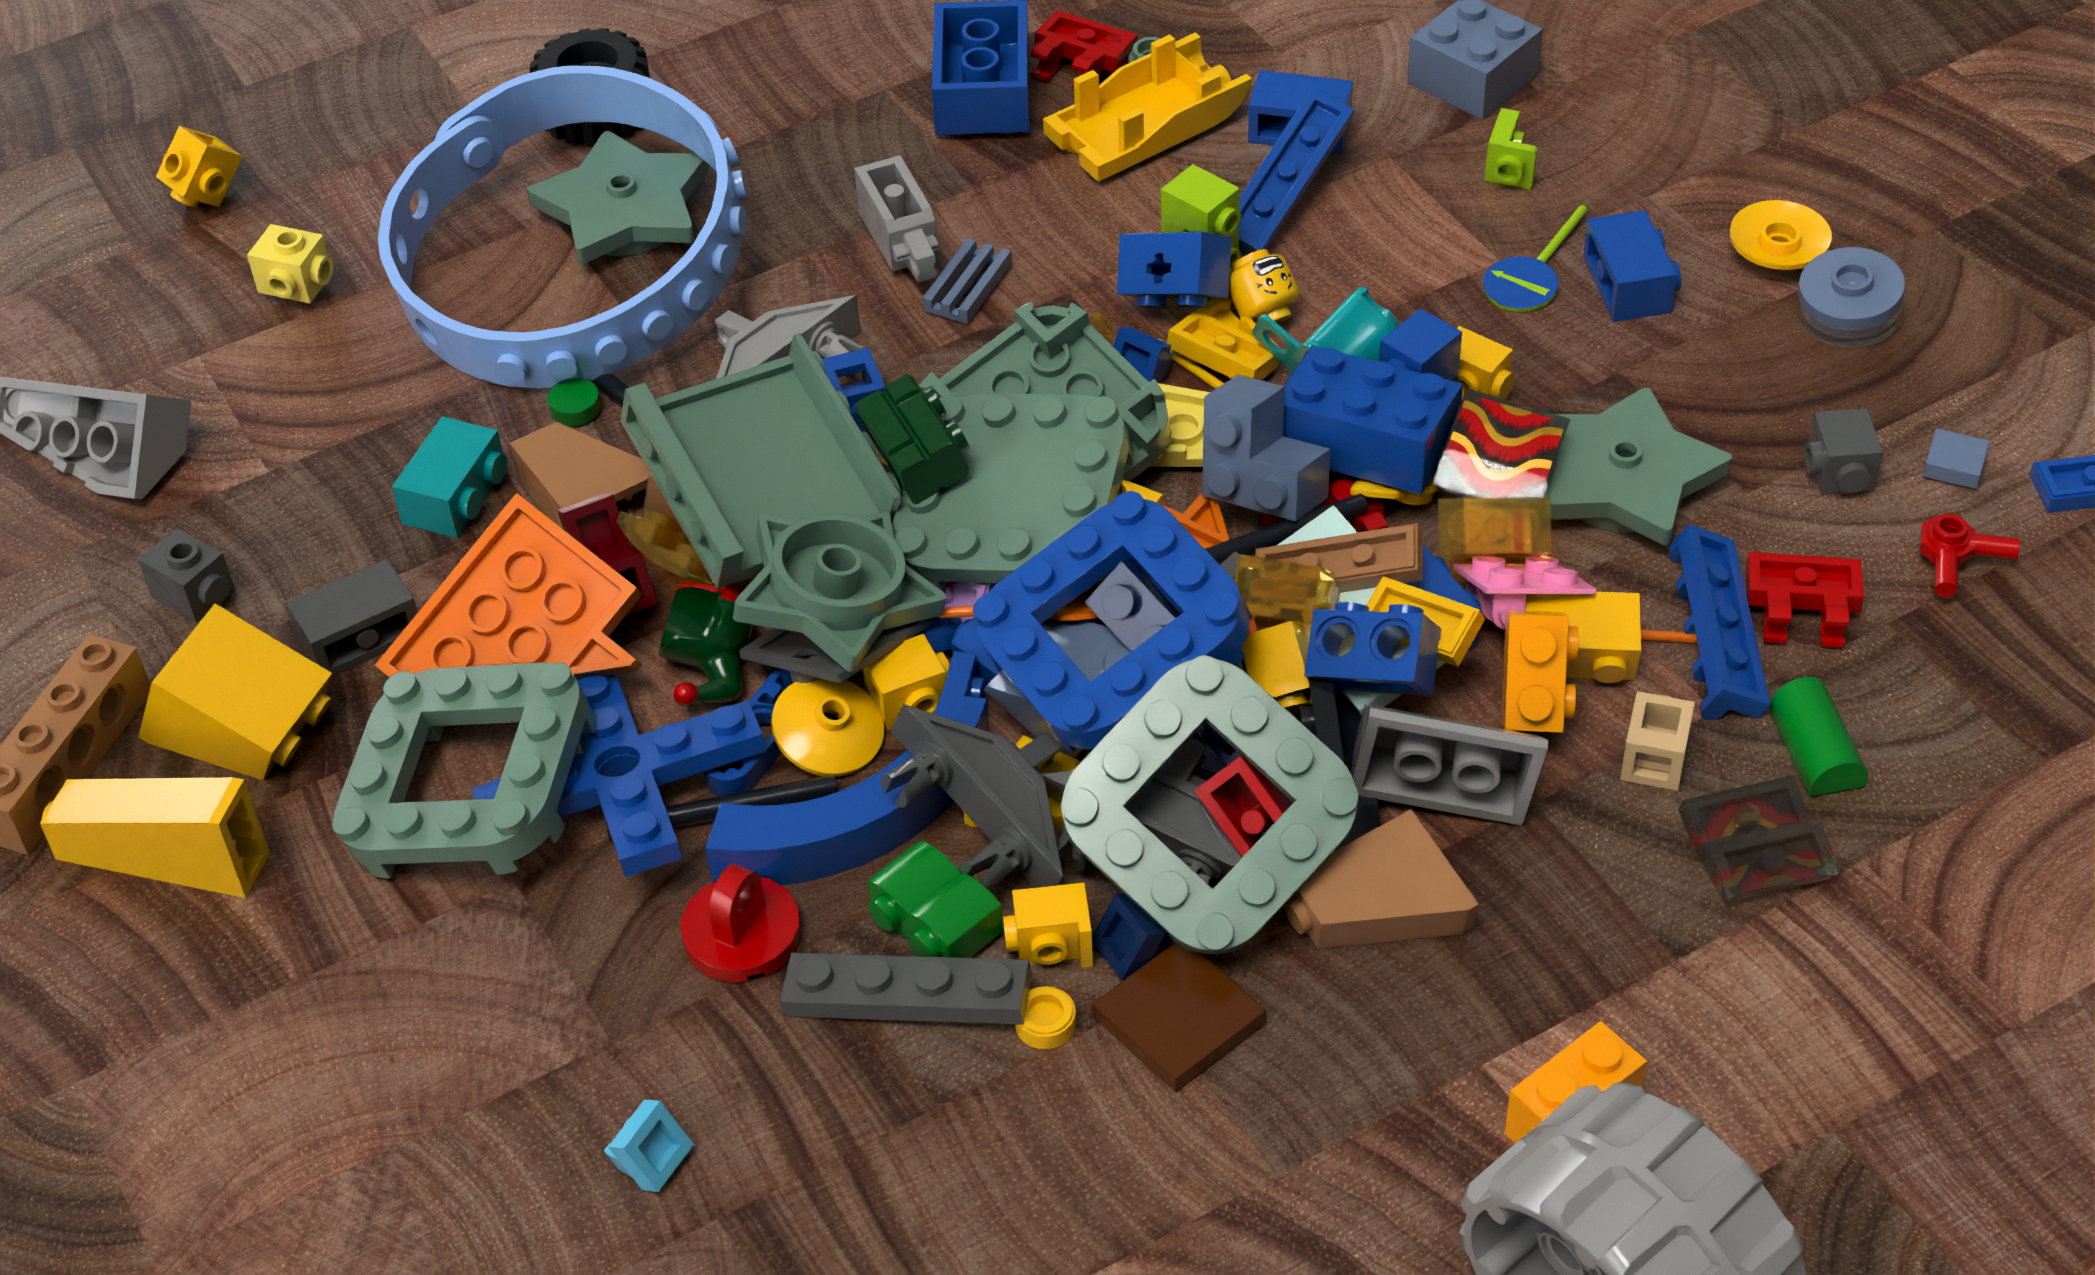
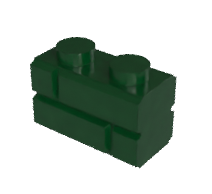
M906 374L886 385L885 391L881 392L878 390L857 402L855 409L867 433L912 503L919 504L938 493L941 486L947 488L968 475L970 469L962 453L970 449V446L955 420L944 424L941 418L947 415L931 386L922 391L913 376Z

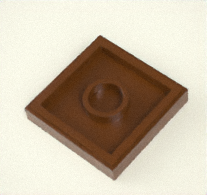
M1176 943L1172 944L1092 1003V1017L1175 1092L1266 1023L1267 1013L1264 1007L1202 953L1189 951Z

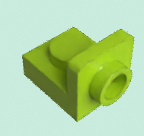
M1501 108L1488 142L1484 181L1525 189L1532 187L1538 148L1534 145L1524 144L1525 132L1518 131L1520 111Z

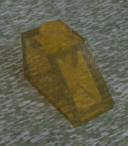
M1238 554L1235 583L1252 618L1279 623L1294 621L1304 626H1311L1314 609L1334 610L1335 603L1339 602L1340 588L1338 582H1334L1335 572L1317 566Z

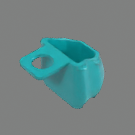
M1358 287L1303 345L1269 316L1264 314L1258 318L1252 333L1259 343L1289 368L1288 374L1291 376L1312 345L1321 348H1334L1342 353L1372 361L1379 360L1380 340L1400 324L1390 310L1381 307L1372 299L1368 289ZM1266 330L1276 334L1283 341L1287 350L1276 346L1268 337Z

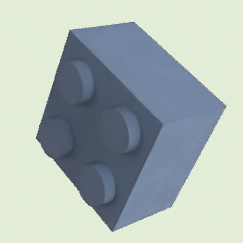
M1457 0L1410 37L1407 83L1483 120L1539 74L1543 29L1483 0Z

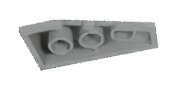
M0 377V433L26 450L38 452L53 462V467L61 472L73 474L85 482V487L97 494L142 500L186 452L191 400Z

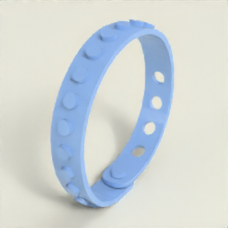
M601 66L553 67L524 74L502 83L462 108L442 124L435 140L408 164L389 192L381 213L378 235L380 259L413 331L426 347L454 368L475 378L509 387L552 388L560 381L570 378H582L591 381L600 375L612 374L652 355L688 330L712 306L732 275L739 258L743 236H745L747 231V216L742 206V200L748 199V191L742 170L732 172L731 168L740 165V162L728 137L721 139L718 128L709 114L701 110L679 92L651 78L615 68ZM580 122L627 124L662 134L684 145L706 161L717 173L716 191L712 208L702 230L685 255L651 286L624 303L584 321L535 332L491 331L453 320L434 310L412 292L411 281L414 258L421 240L437 216L453 199L488 175L498 165L506 149L543 130ZM417 190L419 204L415 214L412 216L410 203L413 194Z

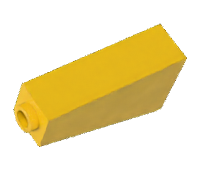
M234 777L67 779L56 798L45 807L40 822L56 860L246 898L271 854L245 780Z

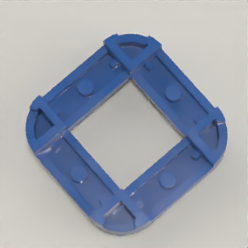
M1134 491L1118 495L1112 503L1090 514L1002 579L988 594L981 596L973 607V613L977 619L978 637L998 671L1004 673L1051 729L1057 741L1072 753L1076 748L1094 749L1152 686L1173 667L1203 655L1211 656L1237 666L1245 657L1241 647L1247 638L1250 620L1252 619L1251 613L1232 577L1165 507L1154 501L1143 499L1139 493ZM1121 561H1131L1148 577L1181 615L1090 682L1041 626V623L1113 571Z

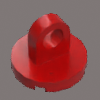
M731 864L721 873L717 881L704 886L688 902L681 918V936L687 956L696 969L716 980L739 983L749 981V976L757 975L761 972H764V976L770 975L778 971L790 959L791 953H795L801 939L798 905L789 891L769 878L760 877L759 873Z

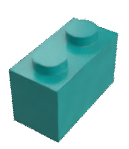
M441 417L392 485L401 523L458 538L469 521L478 516L483 501L494 485L502 481L506 473L507 458L503 454L498 430Z

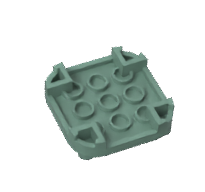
M1031 301L1015 309L1016 322L940 379L931 371L919 384L922 391L931 386L939 398L946 395L960 397L980 393L1084 394L1095 397H1110L1117 405L1119 414L1125 423L1134 447V465H1125L1122 479L1127 481L1133 480L1150 467L1171 442L1165 394L1155 378L1148 382L1089 323L1088 313L1072 302L1069 308L1055 305L1034 308Z
M980 393L960 397L954 395L940 397L939 399L947 415L941 418L944 424L955 420L970 446V449L962 453L970 470L966 477L947 488L941 486L938 493L919 504L912 503L904 489H902V498L900 499L892 525L894 539L903 551L905 564L943 592H945L947 582L999 583L1090 514L1112 503L1118 496L1125 465H1134V447L1115 401L1107 396L1095 397L1084 394Z

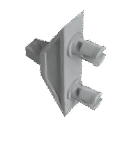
M857 295L767 311L754 321L730 310L715 319L718 342L725 348L716 379L789 356L793 335L801 333L811 351H817L822 359L866 348L851 340L861 333Z

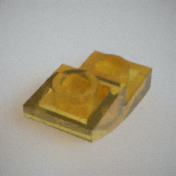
M644 509L641 518L625 512H619L616 522L629 541L645 557L673 574L698 584L715 586L694 548L690 546L691 543L687 536L672 529L675 519L649 509Z

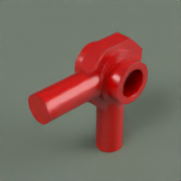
M1955 514L1935 516L1924 522L1921 527L1919 552L1935 565L1934 591L1943 598H1950L1957 594L1958 566L1972 559L1973 555L2017 560L2019 556V538L1976 533V530L1967 524L1965 519Z

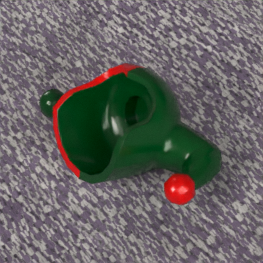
M706 570L699 571L694 577V582L683 583L677 586L660 641L659 656L682 665L701 669L708 679V682L701 686H694L688 682L677 685L673 691V698L680 706H689L695 702L727 703L740 698L743 692L739 650L749 644L752 635V624L734 621L733 612L735 600L744 589L736 585H729L717 590Z

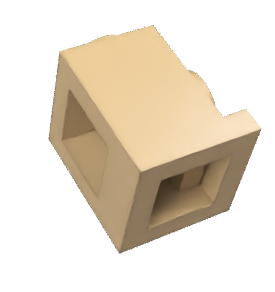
M1637 691L1625 744L1620 780L1678 791L1695 702Z

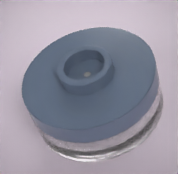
M1844 247L1824 252L1812 259L1801 273L1798 302L1800 322L1813 337L1834 346L1863 347L1882 341L1897 329L1902 320L1905 291L1904 274L1891 258L1871 249Z

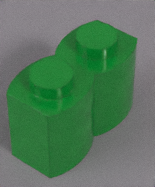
M919 840L867 880L870 898L868 910L872 918L883 930L890 932L894 929L903 937L908 938L909 945L916 956L970 958L1004 931L1002 906L997 898L979 881L960 872L942 852L927 842Z

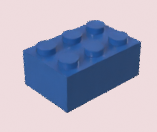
M1027 0L934 3L932 101L935 135L952 134L962 136L981 133L1011 134L1014 132H1030V44Z
M1312 345L1284 385L1283 436L1329 448V470L1422 495L1446 456L1445 453L1453 431L1459 433L1460 421H1457L1461 411L1463 383L1443 379L1436 374H1423L1392 366L1385 361H1372L1342 353L1334 348H1321Z

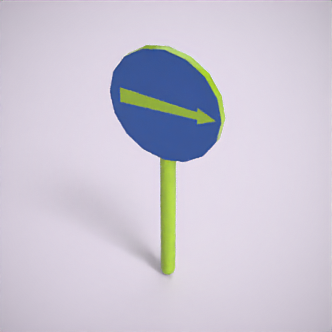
M1581 205L1576 209L1537 259L1526 256L1509 257L1491 266L1483 278L1484 294L1489 301L1503 310L1512 312H1531L1543 308L1550 303L1558 291L1557 274L1546 262L1586 214L1587 207Z

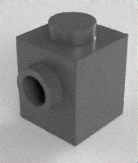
M1868 409L1814 412L1809 440L1804 448V462L1807 473L1815 474L1821 495L1875 491L1883 451Z
M178 527L138 559L151 597L196 623L207 614L214 604L220 605L235 591L223 553Z

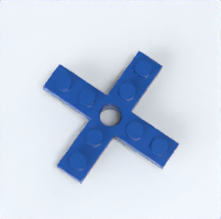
M596 674L581 678L578 683L596 716L595 733L581 734L579 743L583 753L575 755L557 813L560 817H564L600 805L625 877L683 859L658 786L766 752L767 748L763 733L749 700L732 706H723L713 712L679 723L667 724L657 730L639 735L617 674L608 676ZM501 777L490 783L471 788L474 799H494Z

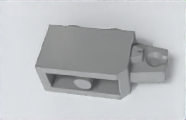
M899 155L854 168L859 214L891 271L894 272L908 268L918 283L936 278L937 271L934 264L936 259H938L939 244L936 236L935 218L930 204L902 157Z

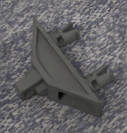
M903 704L890 732L913 756L881 777L880 784L884 794L908 783L902 789L895 803L897 807L904 808L911 803L912 799L937 782L991 840L989 845L972 858L965 860L959 867L960 872L969 876L989 869L980 880V883L988 890L1015 868L1034 888L1059 885L1063 878L1045 780L1041 776V772L1054 762V756L1061 750L1057 742L1047 732H1044L1019 749L1013 741L1010 743L1003 736Z
M1190 738L1173 756L1170 763L1167 762L1125 808L1201 879L1209 884L1211 879L1221 881L1242 857L1194 792L1196 788L1206 782L1197 777L1206 760V755H1204L1206 745ZM1073 771L1041 774L1045 780L1048 798L1059 803L1062 802L1066 783ZM1065 828L1057 841L1060 862L1065 859L1066 855L1073 848ZM1075 851L1073 856L1074 869L1083 870L1087 864V858L1085 856L1082 857Z

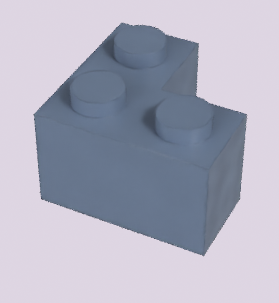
M1237 375L1204 396L1202 496L1295 522L1328 498L1330 449L1283 436L1285 386Z

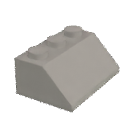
M1365 704L1354 744L1351 775L1359 796L1522 826L1548 750V740L1537 735Z

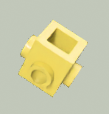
M270 224L247 254L258 293L311 304L321 288L328 284L333 273V262L329 257L322 234Z

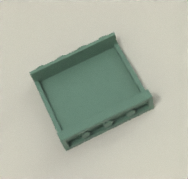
M801 333L793 335L789 356L654 399L646 383L625 389L621 423L717 590L757 576L764 568L756 536L758 516L761 514L798 521L819 514H845L861 518L886 511L890 514L893 525L894 516L902 498L899 483L892 473H886L876 456L875 446L867 432H861L851 416L846 396L841 391L835 390L826 375L825 365L820 354L817 351H811Z

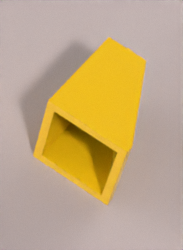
M214 604L152 681L138 738L148 744L264 780L276 763L285 767L292 759L302 741V738L297 735L304 725L308 723L315 727L325 714L332 700L331 697L325 694L332 673L219 605Z

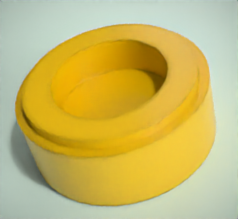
M1042 986L1029 990L1024 1025L1015 1024L1017 1035L1025 1044L1037 1049H1053L1065 1044L1073 1036L1076 1029V1008L1072 998L1063 990L1055 987Z

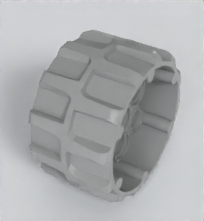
M1623 1081L1612 1084L1604 1092L1596 1085L1578 1089L1470 1182L1461 1202V1206L1467 1216L1459 1231L1463 1251L1469 1256L1476 1275H1807L1801 1253L1804 1246L1795 1227L1785 1218L1770 1193L1761 1183L1763 1179L1749 1163L1734 1153L1721 1139L1703 1125V1121L1683 1106L1677 1108L1658 1097L1647 1094L1641 1086Z

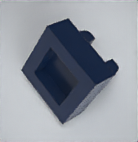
M1125 893L1115 894L1092 934V942L1121 980H1125L1173 943L1171 936L1168 933H1164L1160 926Z

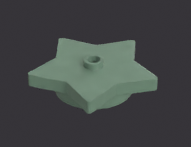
M605 131L579 167L528 186L527 194L529 204L532 207L570 225L579 264H585L603 255L631 256L645 253L666 242H694L693 226L685 201L708 173L709 167L708 163L696 153H646L612 132Z
M1647 387L1638 390L1600 414H1539L1552 418L1551 422H1547L1546 425L1543 424L1541 427H1531L1530 431L1533 432L1544 427L1564 429L1557 450L1555 448L1551 451L1548 448L1547 452L1542 450L1546 458L1552 461L1551 465L1554 469L1542 499V519H1579L1590 526L1605 531L1618 533L1638 532L1662 545H1669L1677 512L1681 507L1683 498L1727 476L1731 469L1732 455L1674 430L1653 392Z
M886 511L861 518L845 514H819L798 521L761 514L758 516L756 536L764 568L735 600L733 619L741 623L801 632L845 670L854 672L883 630L943 615L947 595L905 564L903 551L894 539L890 514Z

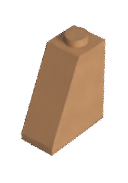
M559 422L549 424L509 443L518 481L543 513L562 529L557 510L606 492L614 495L625 531L642 522L648 478L651 473L641 458Z
M1412 809L1335 850L1283 907L1293 928L1299 934L1307 932L1319 949L1464 934L1473 928L1479 904Z

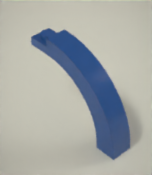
M953 652L944 688L934 714L989 732L987 699H985L986 692L984 691L986 679L978 677L976 654ZM906 750L891 764L868 779L845 790L821 798L798 803L765 806L720 803L705 848L712 883L717 881L721 873L731 864L759 873L760 877L769 878L779 885L803 883L833 876L862 866L909 841L934 822L954 800L937 782L912 799L911 803L904 808L897 807L895 803L902 789L908 783L884 794L880 779L884 774L891 772L913 756Z

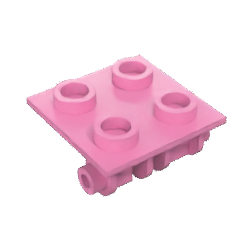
M1475 556L1472 558V564H1453V570L1466 579L1465 591H1471L1477 597L1483 616L1503 630H1505L1506 610H1525L1527 594H1596V588L1577 577V571L1560 566L1559 560L1553 557L1529 556L1525 558V564H1506L1504 558Z

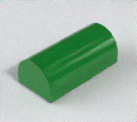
M1802 677L1792 680L1779 688L1772 697L1769 711L1809 796L1866 787L1868 771L1825 683L1819 678Z

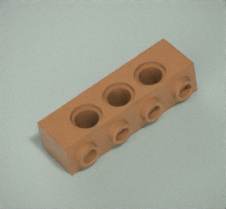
M88 634L0 745V847L29 856L45 835L40 822L47 804L56 798L67 779H87L146 702L151 685L136 647Z

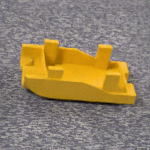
M1196 32L1176 42L1175 38L1169 34L1151 43L1150 54L1118 68L1100 85L1099 74L1094 70L1074 78L1075 104L1043 118V132L1061 150L1078 153L1079 165L1100 182L1227 119L1250 94L1252 78L1248 74H1244L1231 81L1228 71L1222 65H1216L1211 68L1202 56L1201 36Z

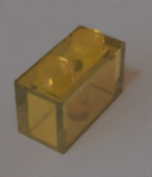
M1551 497L1438 499L1439 556L1442 559H1472L1475 556H1495L1500 558L1552 557Z

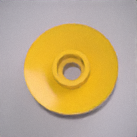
M1767 200L1746 206L1734 216L1729 234L1732 245L1744 258L1757 265L1778 270L1805 268L1812 259L1829 251L1832 241L1830 226L1819 213L1802 204L1784 200Z
M819 678L817 681L810 683L794 682L780 694L772 711L771 729L779 750L794 765L815 775L828 776L834 774L835 777H841L856 773L873 761L883 742L884 721L877 704L866 691L848 680L838 683ZM823 713H831L837 716L839 720L828 719Z

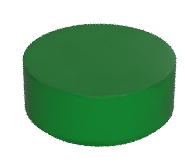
M570 378L560 381L550 389L547 395L552 419L565 426L573 427L587 424L595 419L601 410L598 389L594 383L586 379Z

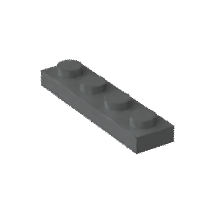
M791 953L780 1005L784 1017L1024 1025L1032 971L1029 960Z

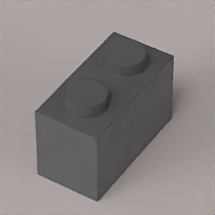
M384 559L286 602L298 642L308 658L332 673L331 677L384 654L418 613L413 596L388 559Z

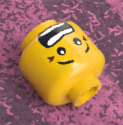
M1262 249L1238 259L1231 265L1233 272L1229 276V294L1240 317L1251 318L1256 323L1258 318L1264 314L1277 324H1280L1292 316L1289 308L1299 300L1301 294L1283 256L1269 254L1267 249Z

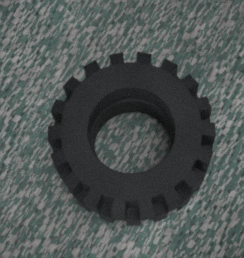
M589 28L579 29L578 32H567L560 35L558 39H551L544 44V49H540L534 54V61L530 62L529 67L530 73L561 66H601L620 69L650 78L644 47H640L639 41L634 37H627L624 32H610L607 28H598L597 30H589ZM580 122L558 126L545 131H550L551 136L556 139L565 138L566 143L577 144L580 142L585 143V145H595L605 131L625 138L633 134V129H638L639 127L613 122Z

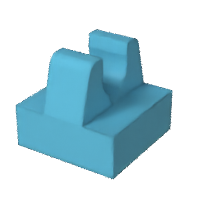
M644 1099L633 1115L624 1123L623 1128L613 1141L608 1144L604 1152L618 1170L632 1177L642 1190L659 1192L693 1147L694 1143L661 1101Z

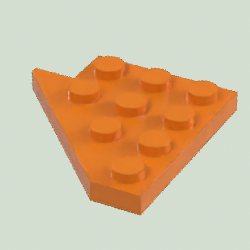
M516 493L382 655L375 666L388 677L401 671H409L414 674L435 668L539 662L565 663L570 667L577 680L588 675L608 676L635 672L639 670L642 664L612 641L609 635L643 593Z

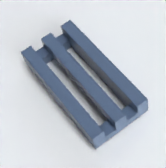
M967 238L922 298L923 310L969 324L1012 265V251L1002 248L999 254L994 253V245L984 243L982 248L979 249L977 248L976 240ZM988 265V269L974 286L975 278L984 266ZM968 294L960 307L955 308L962 296Z

